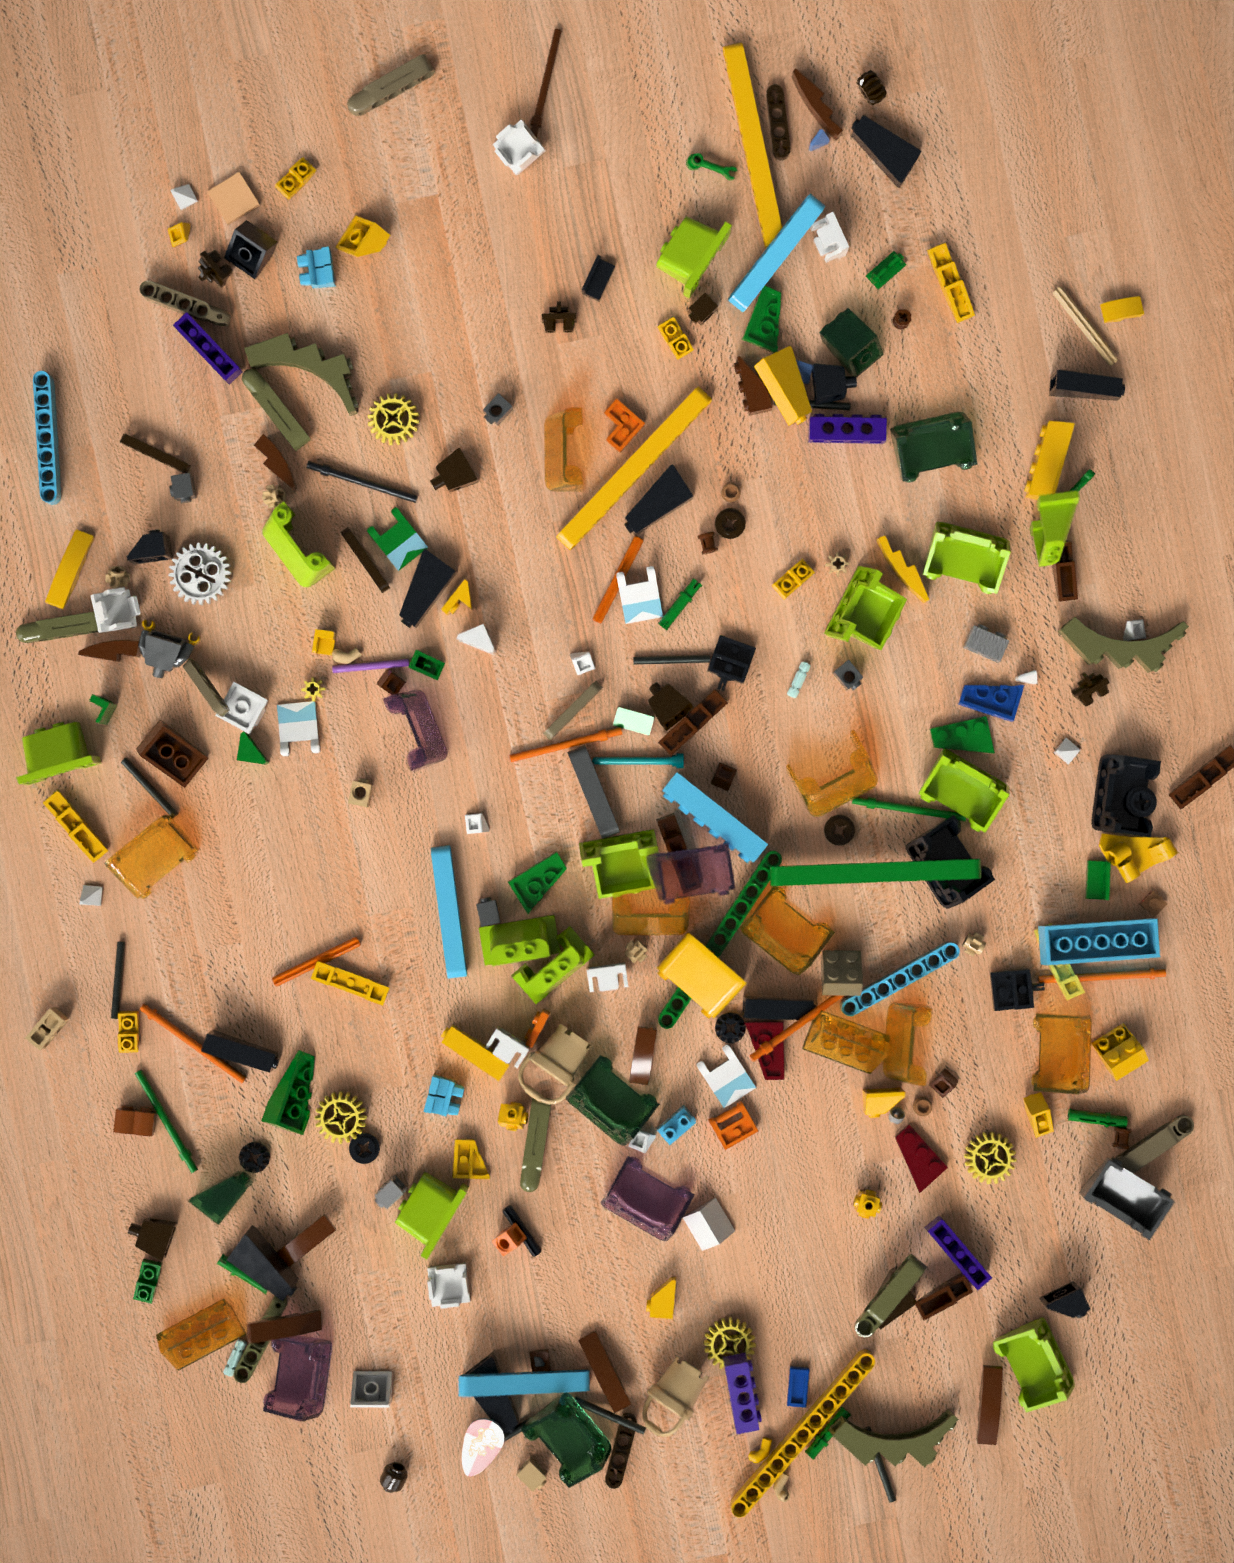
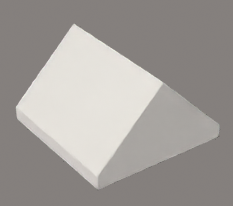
M484 624L457 636V639L462 643L492 655L496 653Z
M716 1197L683 1216L684 1221L702 1251L721 1244L735 1232Z
M353 1371L350 1407H390L392 1402V1371Z

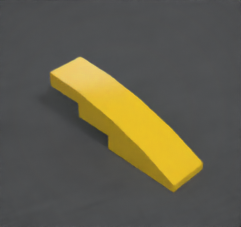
M941 243L927 249L932 267L956 322L959 323L975 316L963 280L960 279L955 262L951 259L946 243Z
M75 530L45 600L46 603L61 609L65 608L79 580V573L87 559L86 555L94 541L93 535Z
M886 536L878 538L876 541L897 577L923 603L929 601L915 565L907 568L901 551L898 550L893 553Z
M58 789L43 801V804L55 816L57 822L67 831L68 836L93 863L108 852V849Z

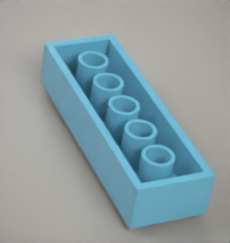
M676 772L662 790L665 793L663 795L665 799L670 803L673 801L680 805L678 809L684 814H692L695 817L693 819L694 822L701 827L707 826L710 829L708 833L716 839L721 837L725 841L723 844L731 851L736 849L740 852L738 856L746 863L749 861L754 863L768 844L679 773Z
M1156 918L1038 926L1041 965L1160 957L1158 920Z

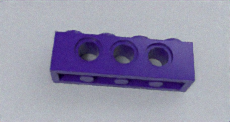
M187 312L173 324L176 330L229 385L243 373L236 363Z
M813 414V417H809L808 443L885 444L887 418H882V415H870V418H863L861 414H853L851 417H844L843 414H833L832 417H824V414ZM849 424L852 427V432H844L842 426ZM864 424L869 425L871 432L864 433L861 426ZM823 425H832L833 431L830 433L825 432Z
M939 1215L924 1227L977 1290L981 1289L992 1279L989 1273Z
M746 1352L724 1356L723 1361L736 1433L742 1434L758 1431V1422H762L760 1410L756 1411V1405H759L757 1393L753 1394L756 1384L754 1376H750V1372L753 1371L751 1359L747 1360Z

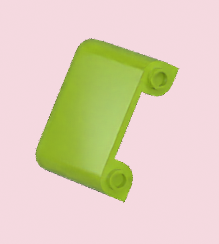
M282 502L272 511L262 529V534L296 581L303 587H311L332 572L335 567L322 553L313 552L305 557L288 534V532L294 529L292 519L296 515L285 502Z
M936 522L923 575L932 580H936L942 575L977 583L983 593L997 594L1011 553L1010 542L1005 538L945 522Z
M944 748L920 788L919 794L921 799L928 803L937 800L969 819L972 829L977 832L983 831L986 833L1009 797L1010 788L1003 781Z
M1043 1317L1016 1328L993 1341L995 1353L1001 1357H1007L1021 1386L1018 1401L1024 1407L1026 1413L1068 1400L1075 1387L1074 1378L1047 1321Z

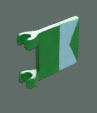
M395 507L391 510V513L397 519V524L381 536L373 526L369 527L367 532L399 571L419 556L428 546L399 509Z

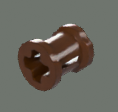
M900 309L896 312L892 321L894 327L899 330L908 327L911 322V313L907 309ZM903 316L906 318L905 321L899 322V318Z
M714 532L697 536L701 541L702 555L718 551L713 538Z
M1114 1127L1116 1134L1112 1146L1120 1149H1129L1128 1139L1129 1133L1132 1130Z

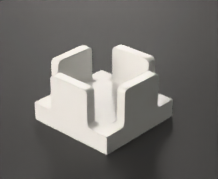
M520 120L515 125L509 124L496 136L498 140L493 144L496 149L495 153L505 166L511 168L515 175H519L546 151L523 120Z
M834 212L814 222L810 230L811 232L817 230L818 237L814 238V243L820 256L826 255L824 258L825 262L827 263L836 258L840 259L846 256L849 245Z
M125 587L109 589L103 593L91 595L99 633L137 627L136 616L140 615V608L137 596L131 597L129 589H125Z
M233 682L224 698L230 711L224 717H220L218 714L215 716L250 734L254 726L259 724L266 711L264 708L269 700Z
M625 962L588 967L587 976L590 992H594L592 977L598 978L599 991L618 989V973L623 974L624 988L628 987Z
M498 1026L485 1048L488 1050L494 1039L497 1038L500 1042L495 1048L493 1055L509 1064L516 1052L521 1053V1056L514 1065V1067L518 1068L530 1047Z
M466 1262L427 1268L429 1300H431L432 1307L440 1306V1309L458 1307L461 1303L471 1301Z

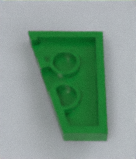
M767 286L762 288L742 340L769 352H778L781 292Z
M986 716L929 729L934 748L995 754Z
M556 851L508 881L527 914L532 911V908L543 898L544 894L560 878L567 867Z

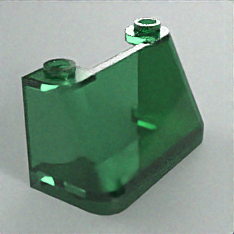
M953 412L897 425L890 429L899 473L903 482H914L920 476V472L956 464L962 470H967L974 465H978L972 421L964 412Z
M600 1055L575 1084L566 1100L619 1145L625 1146L635 1138L660 1104L656 1102V1098L651 1094H642L640 1096L612 1072L611 1060Z
M567 1392L554 1399L521 1428L522 1433L527 1439L534 1441L539 1437L562 1464L559 1469V1477L568 1488L603 1470L612 1450L606 1436L577 1401Z

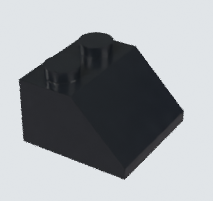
M246 220L234 230L224 259L253 279H256L271 259L278 242Z
M160 530L148 531L149 534H144L127 556V560L135 565L172 560L170 537L164 532H160Z
M1074 1281L1039 1298L1047 1309L1072 1318L1084 1317L1087 1315V1311L1091 1310L1081 1288Z

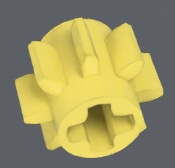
M313 677L309 683L304 681L306 687L301 689V691L307 693L304 698L308 699L312 696L313 702L316 701L318 696L323 698L321 693L326 690V688L320 686L323 681L320 680L315 683V678ZM313 685L318 688L314 695L309 691V688H312Z

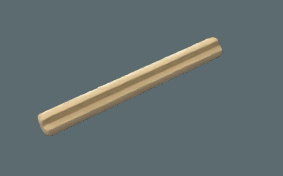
M1061 286L1054 290L1053 295L1107 364L1112 366L1118 361L1117 356Z

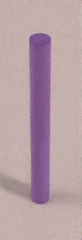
M409 659L332 666L333 673L407 667L409 666Z

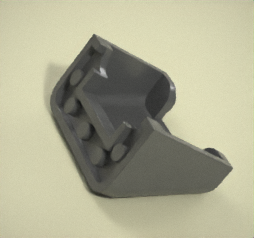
M1107 1158L1084 1184L1079 1192L1080 1195L1089 1203H1094L1097 1207H1101L1125 1222L1150 1241L1175 1203L1171 1198L1172 1194L1164 1188L1161 1190L1157 1189L1121 1166L1123 1163L1117 1158Z

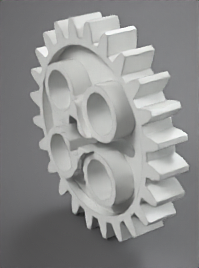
M197 543L196 548L190 544V550L183 547V554L176 553L179 557L178 560L172 559L175 566H169L170 569L174 570V573L168 574V576L174 578V580L170 581V584L176 585L173 591H180L178 597L181 598L185 595L184 601L188 602L191 599L193 605L196 604L197 600L201 606L204 604V600L208 604H211V598L218 601L217 594L224 596L221 590H228L229 588L225 583L231 582L227 576L231 575L232 572L226 571L231 565L224 564L227 557L220 558L223 552L218 551L215 553L216 547L214 546L209 550L207 543H205L203 548L200 543ZM197 556L200 557V564L193 566L192 559ZM188 565L199 572L202 571L203 574L213 578L215 583L187 570L185 566ZM216 565L217 573L210 575L209 568ZM190 573L191 581L184 583L183 576ZM207 582L208 590L201 592L200 585Z

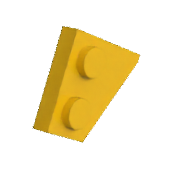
M454 1139L452 1178L490 1179L474 1139Z

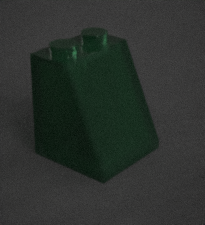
M849 308L839 313L831 323L826 324L819 332L822 342L848 373L851 376H856V378L884 355L878 336Z
M237 1171L200 1190L188 1202L219 1225L236 1206L253 1182L247 1173Z

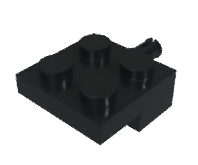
M722 635L719 636L707 672L721 678L717 687L718 690L724 691L728 681L744 684L756 650L755 647Z
M1028 968L989 972L994 1011L1034 1008L1033 991L1045 990V987H1040L1044 986V982L1032 984L1031 972Z

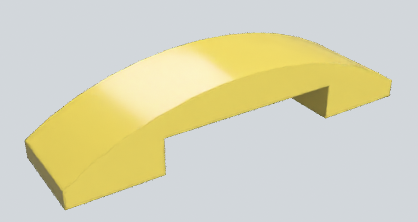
M1036 929L1034 933L1039 943L1038 929ZM1070 964L1048 965L1067 1001L1085 993Z

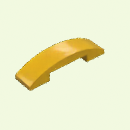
M317 961L311 979L344 990L382 1006L390 987L320 961Z

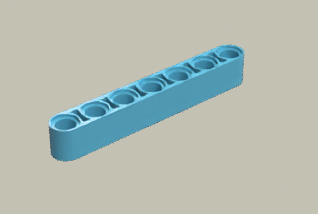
M811 193L804 199L731 293L728 301L741 312L748 308L822 213L825 205Z
M38 371L33 376L39 490L43 501L50 505H55L61 500L55 382L53 377L47 372ZM47 377V383L40 385L41 378ZM44 396H48V402L41 404V399ZM45 415L50 416V420L47 423L42 422V418ZM51 434L50 441L44 442V436ZM52 453V459L46 462L44 459L45 455ZM53 472V478L47 481L46 474ZM54 491V497L48 500V492Z
M450 845L431 847L448 979L466 977L467 967Z
M945 942L864 987L861 996L864 993H870L871 999L869 1002L863 1003L861 996H848L840 1003L841 1011L847 1016H854L956 959L960 954L959 947L952 942ZM951 945L954 947V953L951 956H947L945 949ZM931 955H936L938 958L935 965H930L928 962ZM919 964L921 971L919 974L914 975L912 967ZM897 974L904 975L903 983L897 984L895 982ZM882 983H886L888 987L885 993H879L878 986ZM848 1002L854 1004V1009L851 1012H846L844 1009L845 1004Z
M590 1370L459 1375V1396L475 1397L590 1391Z

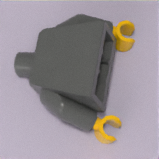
M145 619L142 621L144 630L141 632L138 646L142 657L145 658V664L154 667L152 675L156 678H163L165 671H172L188 660L194 649L193 645L200 642V636H198L196 641H192V632L188 635L189 642L186 643V639L154 630L156 624L153 620L151 625L146 627L147 620Z

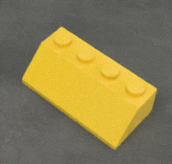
M1048 421L1045 425H1042L1039 434L1042 439L1040 444L1037 443L1034 451L1037 457L1035 462L1031 463L1029 473H1032L1030 481L1027 480L1024 491L1027 492L1025 497L1038 501L1039 495L1056 493L1074 423Z

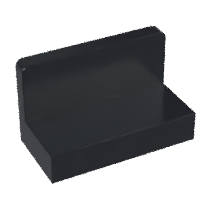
M597 255L582 287V294L600 302L614 272L615 265L602 260L601 256Z

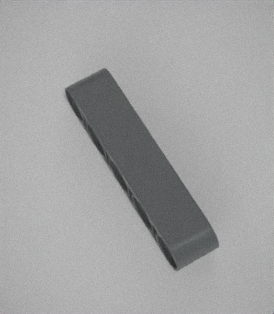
M584 745L567 752L602 839L619 833L620 830L586 746Z

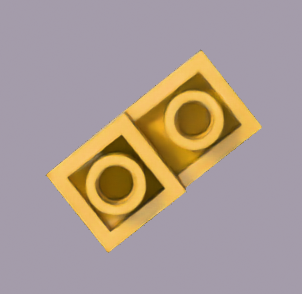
M302 157L289 168V172L275 184V187L290 200L316 173V169Z
M1140 296L1100 304L1104 323L1119 322L1125 318L1141 317L1144 315Z
M674 317L657 326L677 360L694 350Z
M802 558L779 578L772 587L785 600L815 572Z
M119 1011L118 1051L119 1053L138 1052L139 1011Z

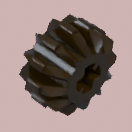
M870 70L863 73L857 79V85L861 94L871 105L878 104L886 97L885 87L875 72Z

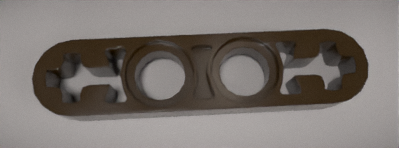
M774 84L768 87L766 92L772 150L777 160H785L790 154V140L784 92L781 86ZM773 90H776V93H779V95L777 96V103L775 104L773 95H770L772 94ZM773 109H780L782 116L779 118L773 117ZM777 127H781L784 129L785 134L778 137L774 134V130ZM783 141V149L787 150L784 152V155L777 152L780 146L779 142Z
M123 433L120 443L182 473H188L191 466L188 463Z
M349 527L341 531L340 533L380 591L384 593L390 589V586Z
M625 1413L622 1415V1417L626 1419L631 1418V1421L637 1423L634 1414ZM620 1424L618 1425L605 1475L606 1485L612 1489H616L622 1484L635 1431L628 1429V1432H632V1434L623 1432L625 1427ZM625 1436L629 1439L627 1446L619 1445L618 1440L620 1437ZM621 1455L624 1458L623 1464L616 1465L613 1462L614 1457ZM614 1469L618 1470L617 1479L619 1481L616 1480L615 1483H611L609 1477H613Z

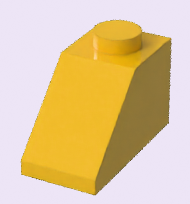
M1042 1093L1031 1094L1023 1098L1025 1110L1035 1137L1054 1132L1050 1109Z
M676 1277L669 1278L651 1294V1300H647L646 1311L650 1312V1317L673 1319Z

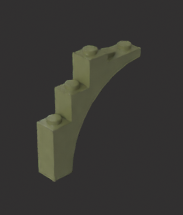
M288 333L244 348L252 369L267 366H288L310 372L324 380L337 392L350 416L357 414L356 408L359 405L356 397H352L349 390H352V385L349 378L345 379L352 376L350 370L354 368L350 358L346 359L344 354L323 361L325 355L322 347L318 348L315 343L295 350L298 348L294 337L290 338Z
M1074 617L1057 632L1088 665L1098 664L1104 658L1102 655L1104 653L1118 669L1123 666L1125 668L1130 666L1134 662L1132 659L1134 657L1149 673L1152 671L1157 672L1164 665L1162 662L1166 658L1161 652L1165 654L1172 648L1171 643L1175 639L1179 641L1186 635L1185 630L1189 626L1183 621L1168 632L1144 641H1122L1102 636L1087 628Z
M947 1409L936 1420L911 1432L880 1434L856 1426L841 1415L828 1430L838 1442L865 1466L873 1462L879 1452L895 1467L905 1460L907 1453L912 1455L923 1467H926L935 1460L938 1454L934 1446L941 1443L943 1436L956 1426L959 1419L952 1411Z

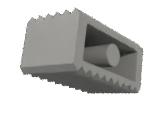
M980 624L972 626L963 648L994 662H1001L1009 640L1005 639L1006 635L995 632V634L988 632L989 628Z
M393 1175L375 1193L376 1199L374 1200L381 1208L385 1207L388 1209L405 1193L407 1187L396 1175Z

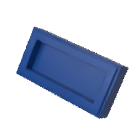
M790 1366L787 1406L806 1408L809 1368Z

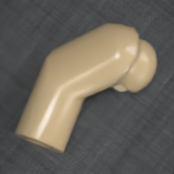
M357 647L349 653L335 649L332 652L333 660L338 663L350 664L360 657L361 653Z
M785 1472L779 1476L773 1486L777 1498L783 1502H787L790 1498V1494L785 1486L789 1475Z

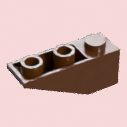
M738 356L736 359L737 363H734L735 373L740 375L741 381L738 382L740 393H744L745 400H742L744 412L748 411V415L751 416L771 411L772 404L768 389L745 361Z

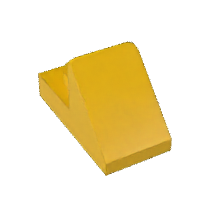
M464 579L441 608L445 614H454L460 607L458 604L460 601L472 610L470 587L467 580Z

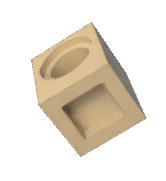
M358 778V781H352L348 800L349 804L369 808L373 785L369 784L370 780ZM359 787H364L366 790V794L362 798H359L356 794V790Z
M532 1457L517 1470L516 1476L532 1492L536 1488L541 1489L547 1482V1472Z

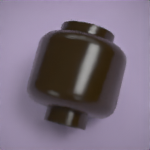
M398 1462L387 1464L384 1467L380 1477V1484L385 1491L393 1493L402 1490L408 1477L405 1467Z

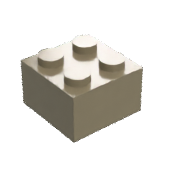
M822 950V995L861 996L863 987L861 951Z

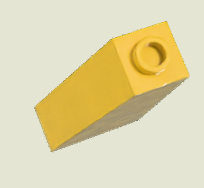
M788 346L763 358L754 367L790 426L794 423L799 425L806 421V416L812 412L793 349L791 346Z
M454 1025L451 1028L446 1027L441 1035L444 1038L441 1043L497 1081H500L510 1063L507 1064L493 1055V1049L489 1048L487 1050L485 1044Z

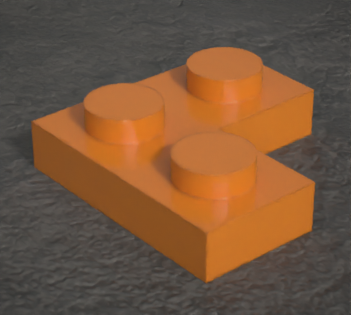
M617 398L604 412L617 425L615 430L606 439V442L621 453L645 426V423Z
M543 1009L542 1012H537L532 1022L535 1026L533 1030L529 1028L524 1038L527 1040L525 1045L533 1048L550 1014L549 1011Z

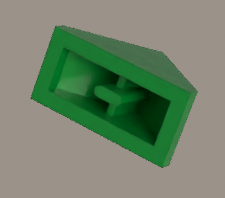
M415 650L409 668L438 681L445 663Z
M243 731L240 734L237 761L267 765L269 761L249 734Z

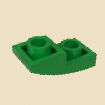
M143 1259L133 1300L152 1304L162 1268L161 1262Z

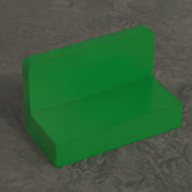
M92 694L89 701L102 707L96 722L107 725L117 704L102 696Z
M1087 861L1085 899L1109 900L1111 862Z

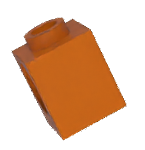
M515 1222L501 1231L492 1242L499 1252L505 1256L516 1249L527 1237Z

